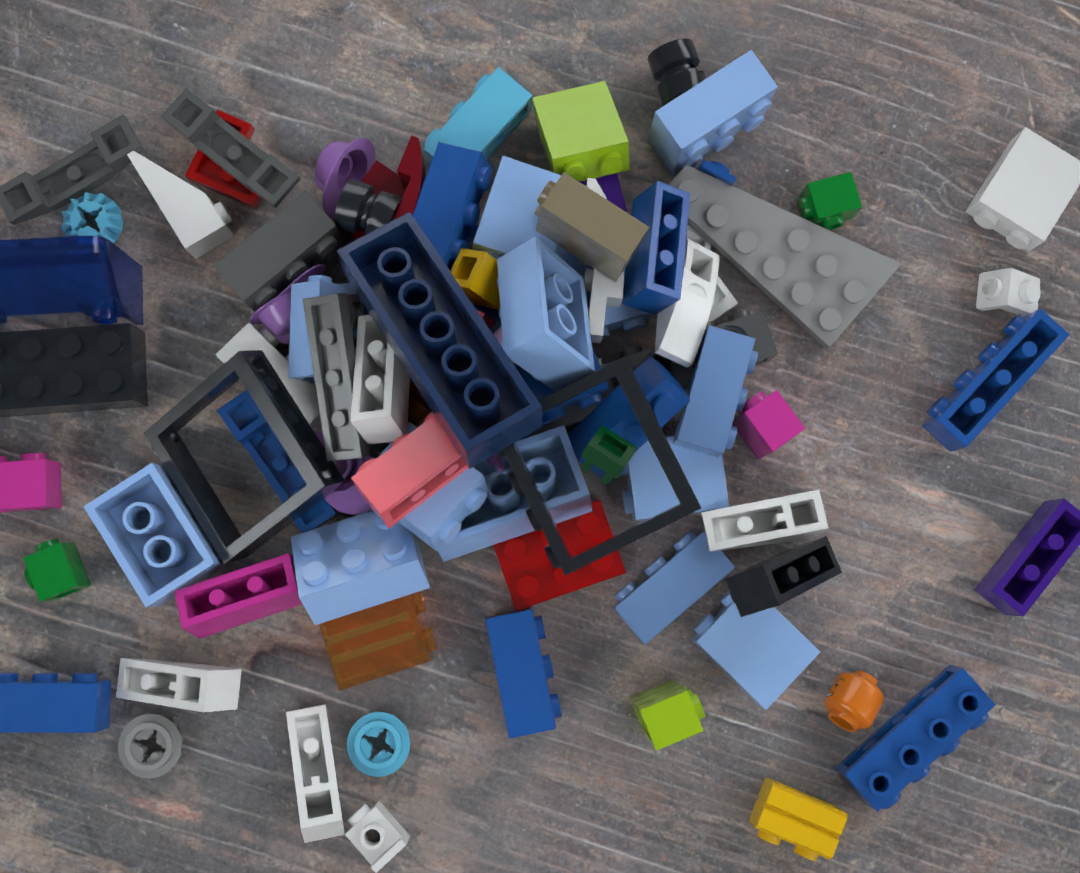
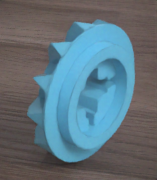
M85 192L84 196L78 199H71L70 206L67 210L62 211L64 218L63 225L60 227L64 231L67 241L82 251L99 252L109 248L117 241L123 229V215L119 206L102 193L91 194ZM85 212L92 216H97L95 220L100 229L99 232L89 226L84 227L87 223L83 215Z
M380 711L361 717L352 726L347 738V751L353 765L362 773L374 777L387 776L397 771L408 758L411 745L407 726L395 714ZM387 729L385 742L395 751L382 749L373 759L370 758L373 753L374 744L364 735L377 737Z

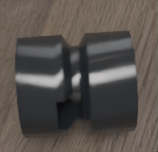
M684 38L667 42L653 50L648 56L647 60L653 78L660 82L657 90L663 106L706 79L704 71L697 70L700 60L694 42L691 39Z
M350 179L339 197L334 224L338 228L354 234H359L364 230L365 235L393 221L402 197L384 191L376 195L374 186L356 179Z

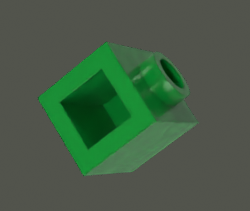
M852 172L807 183L799 195L800 198H798V210L801 218L807 219L828 230L846 224L845 220L852 219L862 208Z
M58 538L51 539L36 545L35 553L23 557L27 567L24 570L25 579L28 585L36 591L39 602L57 601L92 586L75 543L60 542Z

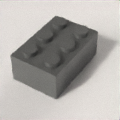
M305 190L213 266L243 302L256 312L264 304L277 297L295 279L311 267L318 264L327 267L335 265L340 261L337 250L347 244L334 222Z

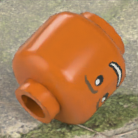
M857 670L855 674L850 672L840 673L824 699L825 708L829 712L827 715L828 719L836 726L848 732L855 733L858 729H868L873 724L884 703L883 693L876 686L878 681L872 675L861 670Z

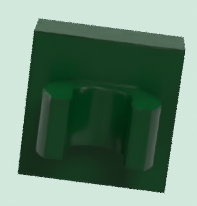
M601 425L581 457L586 459L582 469L588 472L593 464L606 472L601 482L607 484L613 477L619 478L638 447Z

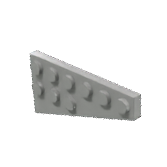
M688 165L669 184L690 193L688 224L824 348L830 347L902 265L900 262L743 190L730 186Z

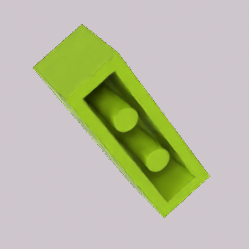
M673 679L630 696L643 733L656 751L704 731L700 719L705 718L706 715L697 694H693L690 689L687 690L686 686L679 685Z

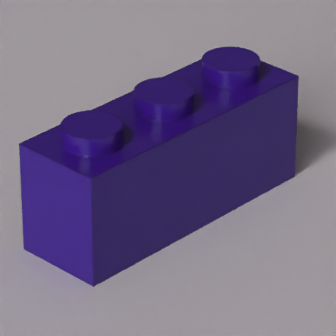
M1064 498L1044 501L974 590L1004 615L1024 617L1080 545V511Z

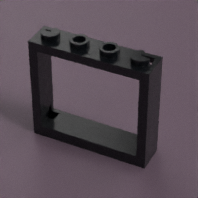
M262 350L238 351L144 432V435L151 444L153 453L164 465L171 477L172 484L183 496L191 509L193 518L200 524L211 542L213 551L221 558L224 564L248 557L345 482L334 462L327 461L325 448ZM239 379L246 387L307 484L242 536L177 433Z
M625 356L538 400L542 406V414L616 377L680 502L679 504L572 556L516 443L496 453L499 458L506 457L512 469L511 472L507 473L509 481L517 495L524 493L531 507L526 510L528 519L536 532L543 531L549 543L544 548L547 557L554 569L561 567L565 576L701 509Z

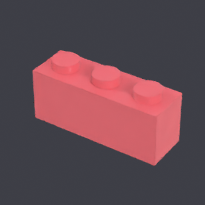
M432 412L426 417L424 423L413 432L399 436L392 443L389 450L378 458H372L363 463L351 479L362 497L389 529L461 474L468 466Z

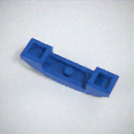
M247 389L217 410L237 441L243 444L283 503L307 485ZM323 498L293 522L300 532L304 533L319 528L336 516L337 512Z

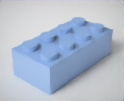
M564 425L515 442L555 523L592 511L590 494ZM505 456L503 462L505 466L504 472H498L496 467H491L487 459L473 467L484 475L488 487L487 497L483 505L476 512L472 513L470 511L464 518L457 536L450 543H443L438 549L443 562L535 531L526 514V510L531 507L524 493L517 495L509 481L507 473L511 472L512 469Z

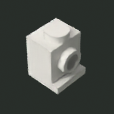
M380 801L371 808L365 803L347 820L351 827L345 833L346 837L371 864V869L375 873L407 845L410 838L406 830ZM370 829L377 830L380 834V840L372 842L366 835V832Z

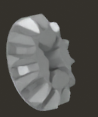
M147 713L134 718L123 729L118 742L119 757L124 767L133 775L146 779L157 778L172 770L183 755L181 749L184 738L177 729V723L170 721L164 714ZM156 733V743L166 750H157L147 759L148 747L142 745L143 742H140V740L150 739Z

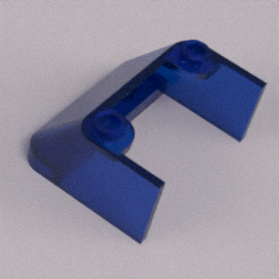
M98 236L0 240V324L7 322V316L81 312L86 316L92 317V322L98 324L117 323V318L124 317L135 325H144L142 266L110 240Z

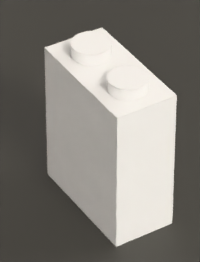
M1025 127L1010 140L965 212L974 217V221L981 227L993 229L1006 237V241L1011 246L1022 250L1025 249L1029 252L1045 242L1080 185V160Z

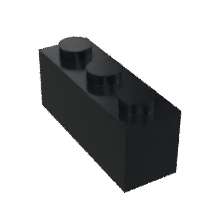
M827 536L788 549L725 580L740 616L744 617L779 606L837 576L842 571Z

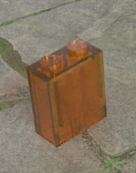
M421 591L319 624L339 691L434 659L432 651L437 650L438 646L432 627H424L420 613L426 612V607Z

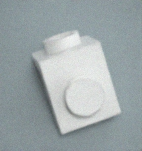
M1013 268L983 272L979 275L976 308L982 311L1002 309L1024 317L1038 310V300L1041 294L1040 279Z

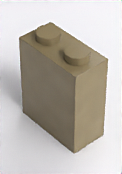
M563 172L557 183L550 180L537 199V202L540 204L534 213L538 216L537 232L614 282H617L649 229L647 225L565 172Z

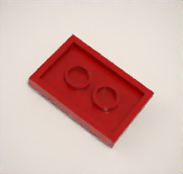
M601 500L591 503V512L556 523L572 556L613 537ZM542 530L539 532L533 531L493 545L515 611L626 573L619 551L616 550L565 576L561 567L554 569L544 549L549 543Z

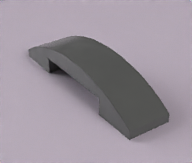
M187 88L182 91L161 115L171 127L205 156L274 208H277L301 180L297 174L274 156L266 154L220 118L214 109Z
M121 115L90 133L94 139L92 142L32 176L24 172L0 186V205L9 222L12 224L21 223L69 204L71 199H78L84 196L85 192L89 193L101 186L130 164L131 160L127 154L132 151L139 154L143 147L126 116Z

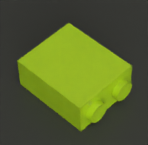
M606 81L532 98L536 128L551 172L559 175L565 172L581 182L588 178L594 179L630 170L629 141Z

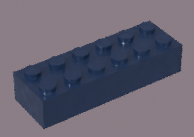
M410 212L337 250L344 275L469 469L542 427L541 404Z

